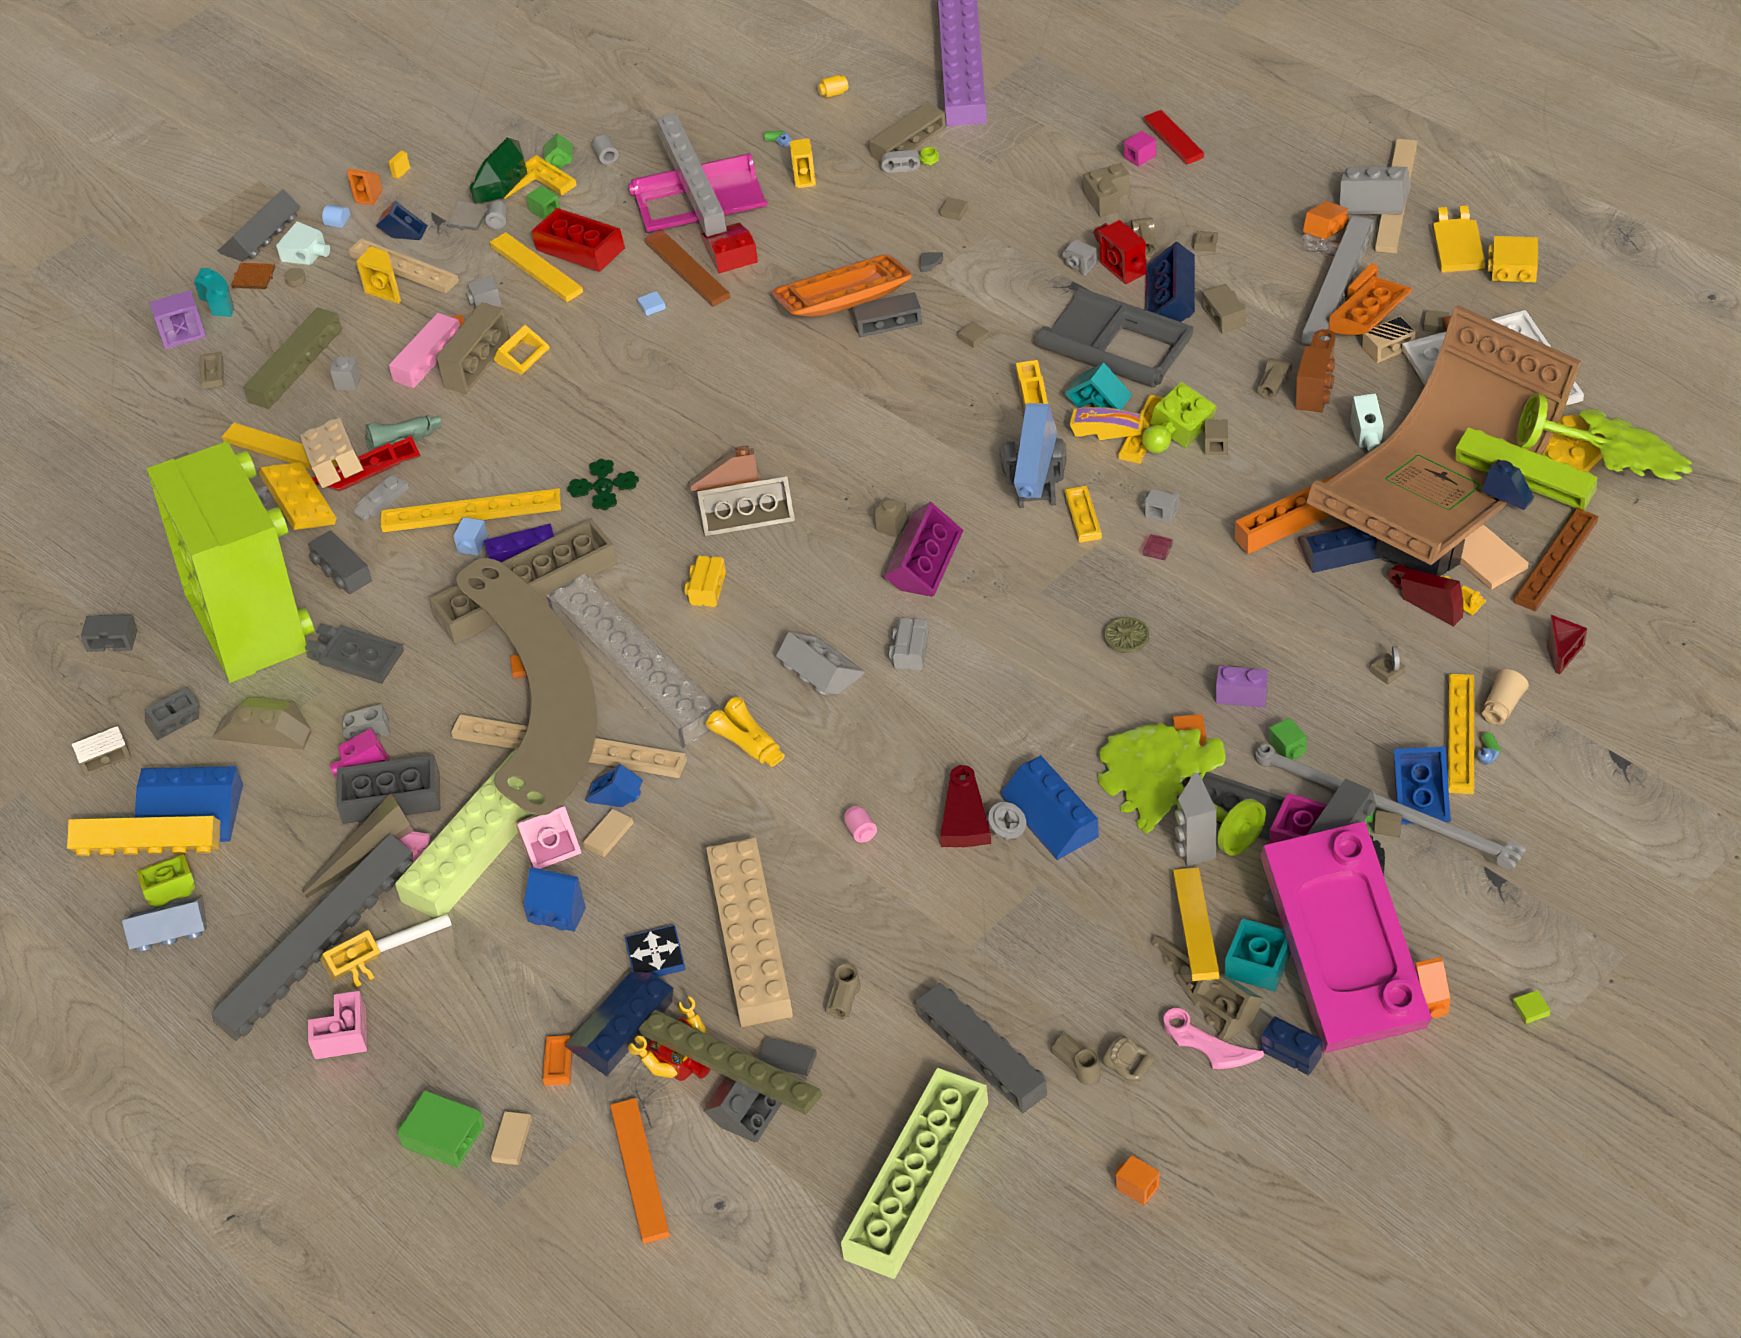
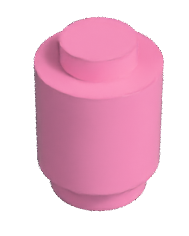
M853 806L845 812L844 823L857 842H867L875 836L877 827L865 809Z

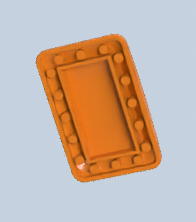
M884 254L773 289L772 294L793 315L822 316L886 296L911 279L912 275L911 271L893 256Z

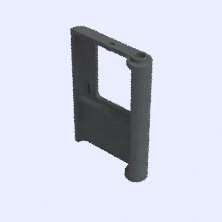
M1079 287L1076 297L1052 329L1047 326H1043L1040 329L1036 344L1038 347L1094 367L1104 362L1114 374L1154 388L1157 384H1161L1165 373L1191 339L1194 327ZM1122 328L1173 345L1159 366L1155 365L1153 368L1105 351Z

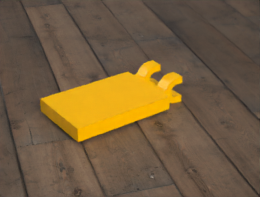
M1468 205L1459 206L1460 216L1458 219H1448L1447 207H1438L1439 217H1437V222L1433 223V233L1441 272L1485 269V259L1477 221L1470 220Z

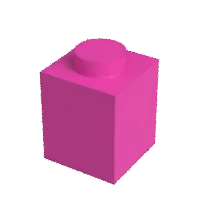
M1143 131L1124 141V158L1138 167L1156 156V139Z

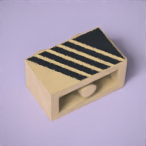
M1399 316L1374 327L1368 333H1364L1362 348L1376 363L1403 353L1402 343L1415 340L1416 331Z

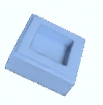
M657 291L637 298L638 305L646 316L666 309L665 303Z

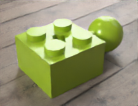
M1181 381L1154 407L1150 421L1152 426L1148 427L1143 433L1142 442L1144 447L1151 453L1159 454L1169 448L1171 439H1173L1184 448H1187L1205 430V420L1214 419L1217 406Z

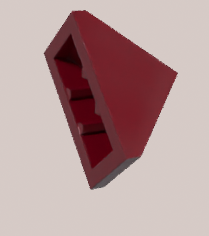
M1551 615L1547 650L1555 673L1560 675L1585 646L1587 628Z

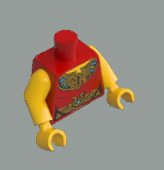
M686 998L690 1004V1009H685L682 1003L679 1002L677 1006L678 1011L686 1014L688 1018L681 1017L678 1021L707 1034L700 1016L693 1011L695 1007L693 998ZM642 1036L635 1038V1041L640 1045V1049L636 1048L632 1043L628 1046V1051L632 1055H640V1060L655 1076L684 1081L692 1073L699 1079H703L710 1072V1068L655 1041L647 1045L646 1040Z

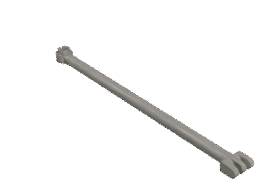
M1261 744L1258 747V751L1256 750V761L1261 766H1276L1335 791L1343 783L1341 779L1277 754L1270 744ZM1373 793L1376 808L1389 813L1401 814L1405 820L1498 857L1497 865L1506 869L1513 870L1521 856L1526 852L1522 845L1509 841L1506 846L1500 845Z

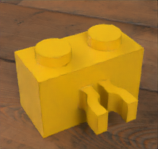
M367 930L323 953L320 960L332 982L351 972L355 988L361 986V983L358 980L359 973L357 969L360 970L361 974L367 976L369 982L373 980L372 972L364 965L377 959L381 952L371 933Z

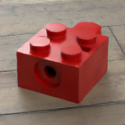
M1121 220L1110 225L1104 223L1094 229V237L1099 243L1100 263L1125 285L1146 274V242L1143 237L1137 235Z

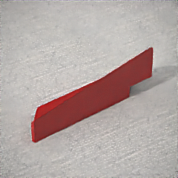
M412 436L392 445L389 442L359 456L358 458L363 470L345 478L340 467H335L341 480L327 486V488L340 492L395 467L400 462L420 457V452ZM313 477V482L316 485H320L317 477Z

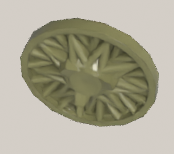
M1121 617L1115 619L1105 629V641L1115 651L1123 653L1135 652L1143 648L1149 640L1148 627L1137 618Z

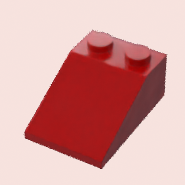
M740 222L726 226L725 232L708 237L705 232L700 233L718 274L758 263L755 241L750 231Z

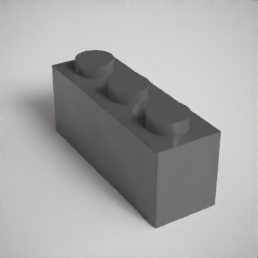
M915 292L874 300L853 307L854 322L860 338L922 325L921 307Z
M331 530L308 543L311 552L309 553V558L312 563L319 565L323 573L327 577L333 578L336 586L339 589L343 588L349 595L372 581L368 565Z

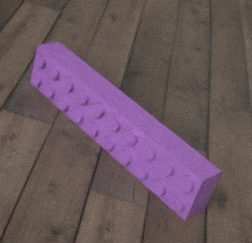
M938 0L947 126L987 123L977 0Z

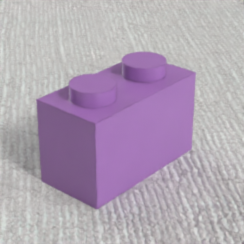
M1219 666L1216 683V703L1265 708L1268 691V670Z

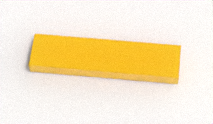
M1149 395L1140 412V415L1145 417L1142 435L1127 437L1119 452V459L1141 464L1147 452L1142 442L1143 433L1148 427L1152 426L1150 421L1154 407L1164 397Z

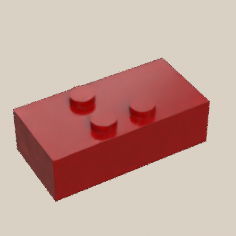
M560 208L553 210L531 231L537 251L598 272L602 271L625 249L620 228Z

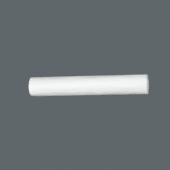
M445 914L375 942L380 952L452 925L448 914Z

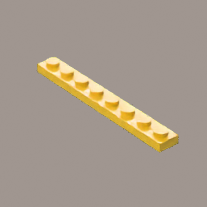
M560 488L381 510L382 532L460 523L463 517L487 520L562 510Z

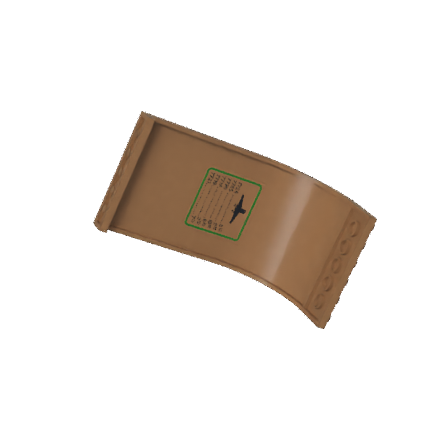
M1457 305L1454 307L1431 375L1418 400L1402 424L1385 442L1328 482L1314 481L1306 503L1432 565L1508 504L1482 492L1488 473L1456 461V446L1467 428L1481 430L1487 435L1502 438L1508 443L1519 446L1517 443L1518 423L1523 408L1533 393L1546 396L1548 401L1546 420L1559 423L1582 361ZM1542 430L1536 444L1526 449L1543 455L1554 432Z

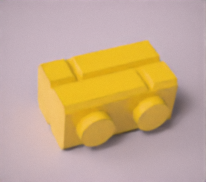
M810 139L790 141L796 188L816 185Z
M698 556L695 565H691V580L685 584V595H688L691 605L716 607L726 575L725 561L722 557Z

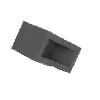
M132 615L86 616L81 639L87 652H102L106 648H113L114 651H132L137 628Z

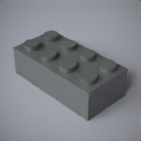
M435 755L337 768V808L343 824L365 821L391 793L404 815L441 810L440 772Z

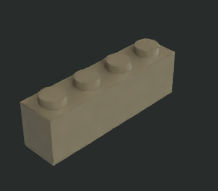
M929 102L922 105L869 140L871 157L881 162L882 156L887 152L915 149L946 128L945 112Z

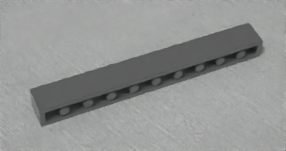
M389 834L211 1013L213 1022L235 1041L241 1036L245 1037L254 1027V1022L259 1017L264 1018L271 1011V1005L277 999H283L290 991L289 987L295 981L299 982L307 974L308 968L313 963L320 961L322 954L326 952L325 950L331 944L336 945L342 939L343 932L349 926L351 928L359 922L361 914L366 909L370 910L378 902V897L384 891L388 892L396 883L395 879L401 873L404 874L413 864V852L392 834Z

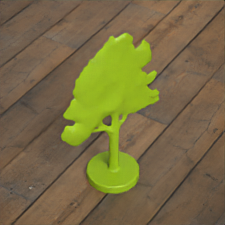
M1533 393L1527 400L1521 413L1517 429V443L1520 447H1533L1538 441L1542 430L1588 441L1594 446L1599 447L1605 462L1604 465L1608 470L1619 472L1623 471L1622 468L1630 467L1631 471L1637 475L1644 476L1645 474L1642 470L1651 469L1657 477L1670 480L1682 479L1675 472L1687 474L1692 472V468L1689 466L1692 462L1679 454L1665 440H1662L1659 436L1646 429L1634 428L1632 424L1620 417H1614L1609 420L1606 418V414L1599 409L1591 408L1580 412L1583 420L1590 425L1588 431L1546 420L1548 401L1543 394ZM1599 433L1600 435L1604 436L1605 438H1601V437H1598V436L1593 435V434Z
M1163 723L1145 725L1143 727H1136L1135 730L1109 735L1108 743L1099 751L1100 760L1106 763L1109 771L1097 774L1099 785L1110 796H1115L1124 789L1127 801L1120 805V811L1130 813L1137 808L1140 818L1136 821L1138 829H1142L1144 833H1149L1154 830V826L1162 820L1174 804L1178 805L1176 796L1181 795L1185 788L1181 784L1183 779L1186 777L1191 778L1194 773L1198 772L1201 773L1200 776L1203 779L1206 772H1211L1225 763L1224 743L1219 738H1207L1205 746L1202 747L1199 743L1201 736L1199 729H1181L1176 731L1174 726H1166ZM1245 799L1227 812L1214 804L1216 820L1222 823L1217 838L1219 849L1230 856L1239 855L1246 851L1254 843L1265 823L1266 811L1264 805L1255 799Z

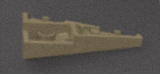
M392 793L383 800L302 889L306 898L352 872L389 834H392L399 840L414 831Z
M1154 936L1153 946L1158 947L1163 954V960L1172 967L1176 973V979L1193 1003L1201 1008L1206 1016L1205 1020L1215 1028L1220 1040L1224 1042L1229 1041L1254 1021L1264 998L1219 972V979L1192 981L1187 952L1162 936Z

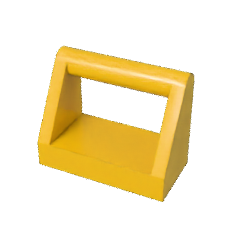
M524 325L497 350L493 360L500 366L522 375L550 347L528 326ZM523 343L537 348L522 364L518 363L511 356Z

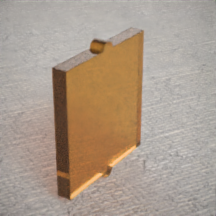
M240 263L237 272L234 273L231 287L267 289L270 280L273 279L272 275L276 266L275 264Z

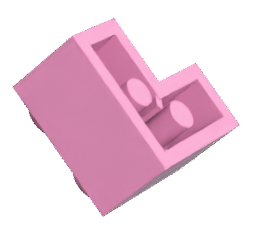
M360 991L335 994L334 1016L308 1020V1042L315 1059L367 1051L366 1007Z

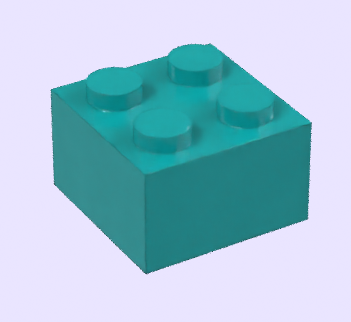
M1242 918L1225 958V975L1233 980L1276 992L1291 956L1284 930Z

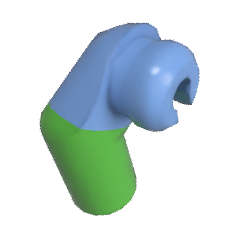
M765 131V141H776L782 147L790 144L791 137L785 131Z
M1488 732L1481 738L1486 748H1483V752L1480 750L1478 752V758L1483 764L1493 763L1501 752L1493 733Z

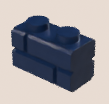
M1276 1016L1273 1017L1261 1035V1051L1294 1069L1297 1068L1298 1071L1306 1075H1310L1322 1057V1039Z

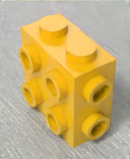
M1494 236L1493 245L1489 244L1488 258H1492L1488 260V272H1492V281L1536 282L1538 237Z

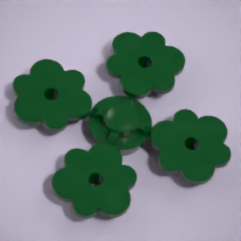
M598 459L597 462L590 463L589 468L592 476L597 475L601 479L595 481L594 485L588 482L586 478L580 480L573 479L570 481L567 491L571 493L572 497L577 498L588 495L589 491L594 488L598 495L593 496V508L608 510L610 507L617 505L616 495L611 493L613 485L619 487V490H632L636 488L639 477L635 476L633 471H628L625 474L619 473L617 475L618 478H615L612 482V480L605 477L614 471L613 461Z

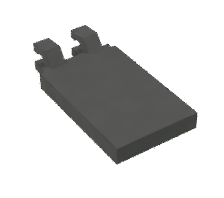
M320 624L316 630V633L320 634L318 641L322 643L309 640L305 646V650L309 651L307 658L315 660L321 665L383 684L404 651L403 644L340 625L338 629L323 624Z

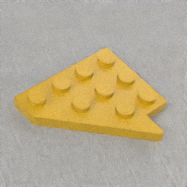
M1580 414L1561 416L1559 424L1588 431L1590 427ZM1558 433L1553 434L1543 455L1552 460L1566 463L1575 469L1587 472L1603 457L1600 453L1601 449L1592 443ZM1599 433L1593 434V435H1596V436H1598V437L1605 438L1604 436L1600 435Z

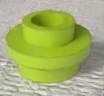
M934 147L923 148L919 155L920 162L925 165H933L940 158L939 153Z

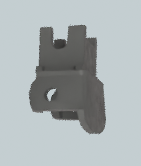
M1056 438L1041 498L1019 497V508H1024V501L1051 499V506L1056 505L1055 483L1064 479L1067 461L1066 443L1063 439ZM1006 442L1000 448L1001 466L1007 478V483L1015 486L1014 479L1018 453H1015V442Z

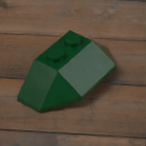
M506 138L483 161L476 174L475 181L469 187L473 203L479 204L504 198L528 174L519 141Z

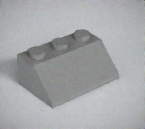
M1408 167L1345 168L1341 179L1340 206L1348 208L1347 214H1402L1411 189Z
M789 631L776 655L783 661L784 667L798 672L800 679L814 684L815 690L823 695L841 693L865 673L864 670L816 635Z
M1198 772L1193 774L1178 798V810L1175 811L1178 826L1175 827L1178 839L1175 847L1179 858L1183 857L1187 866L1216 858V808Z

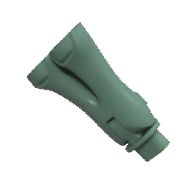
M426 415L425 417H416L396 424H379L376 422L366 424L367 435H365L368 450L370 452L389 442L392 445L409 436H412L414 442L422 440V438L432 434L433 430L441 428V419L439 416L430 418L429 415Z

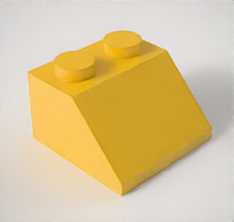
M370 246L356 261L364 292L399 304L401 299L388 252Z

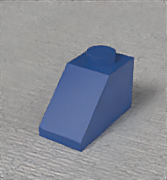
M619 764L592 781L585 801L594 804L623 807L638 799L641 794L640 787L643 779Z

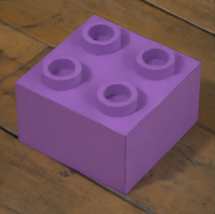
M191 290L150 302L165 349L206 337Z

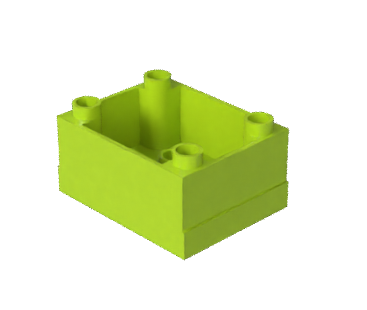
M225 441L176 460L170 459L146 468L185 597L229 683L308 652L305 650V637L315 633L306 608L303 607L297 610L278 537L289 533L279 507L266 511L249 479L256 477L257 474L248 451L244 450L235 454L229 442Z

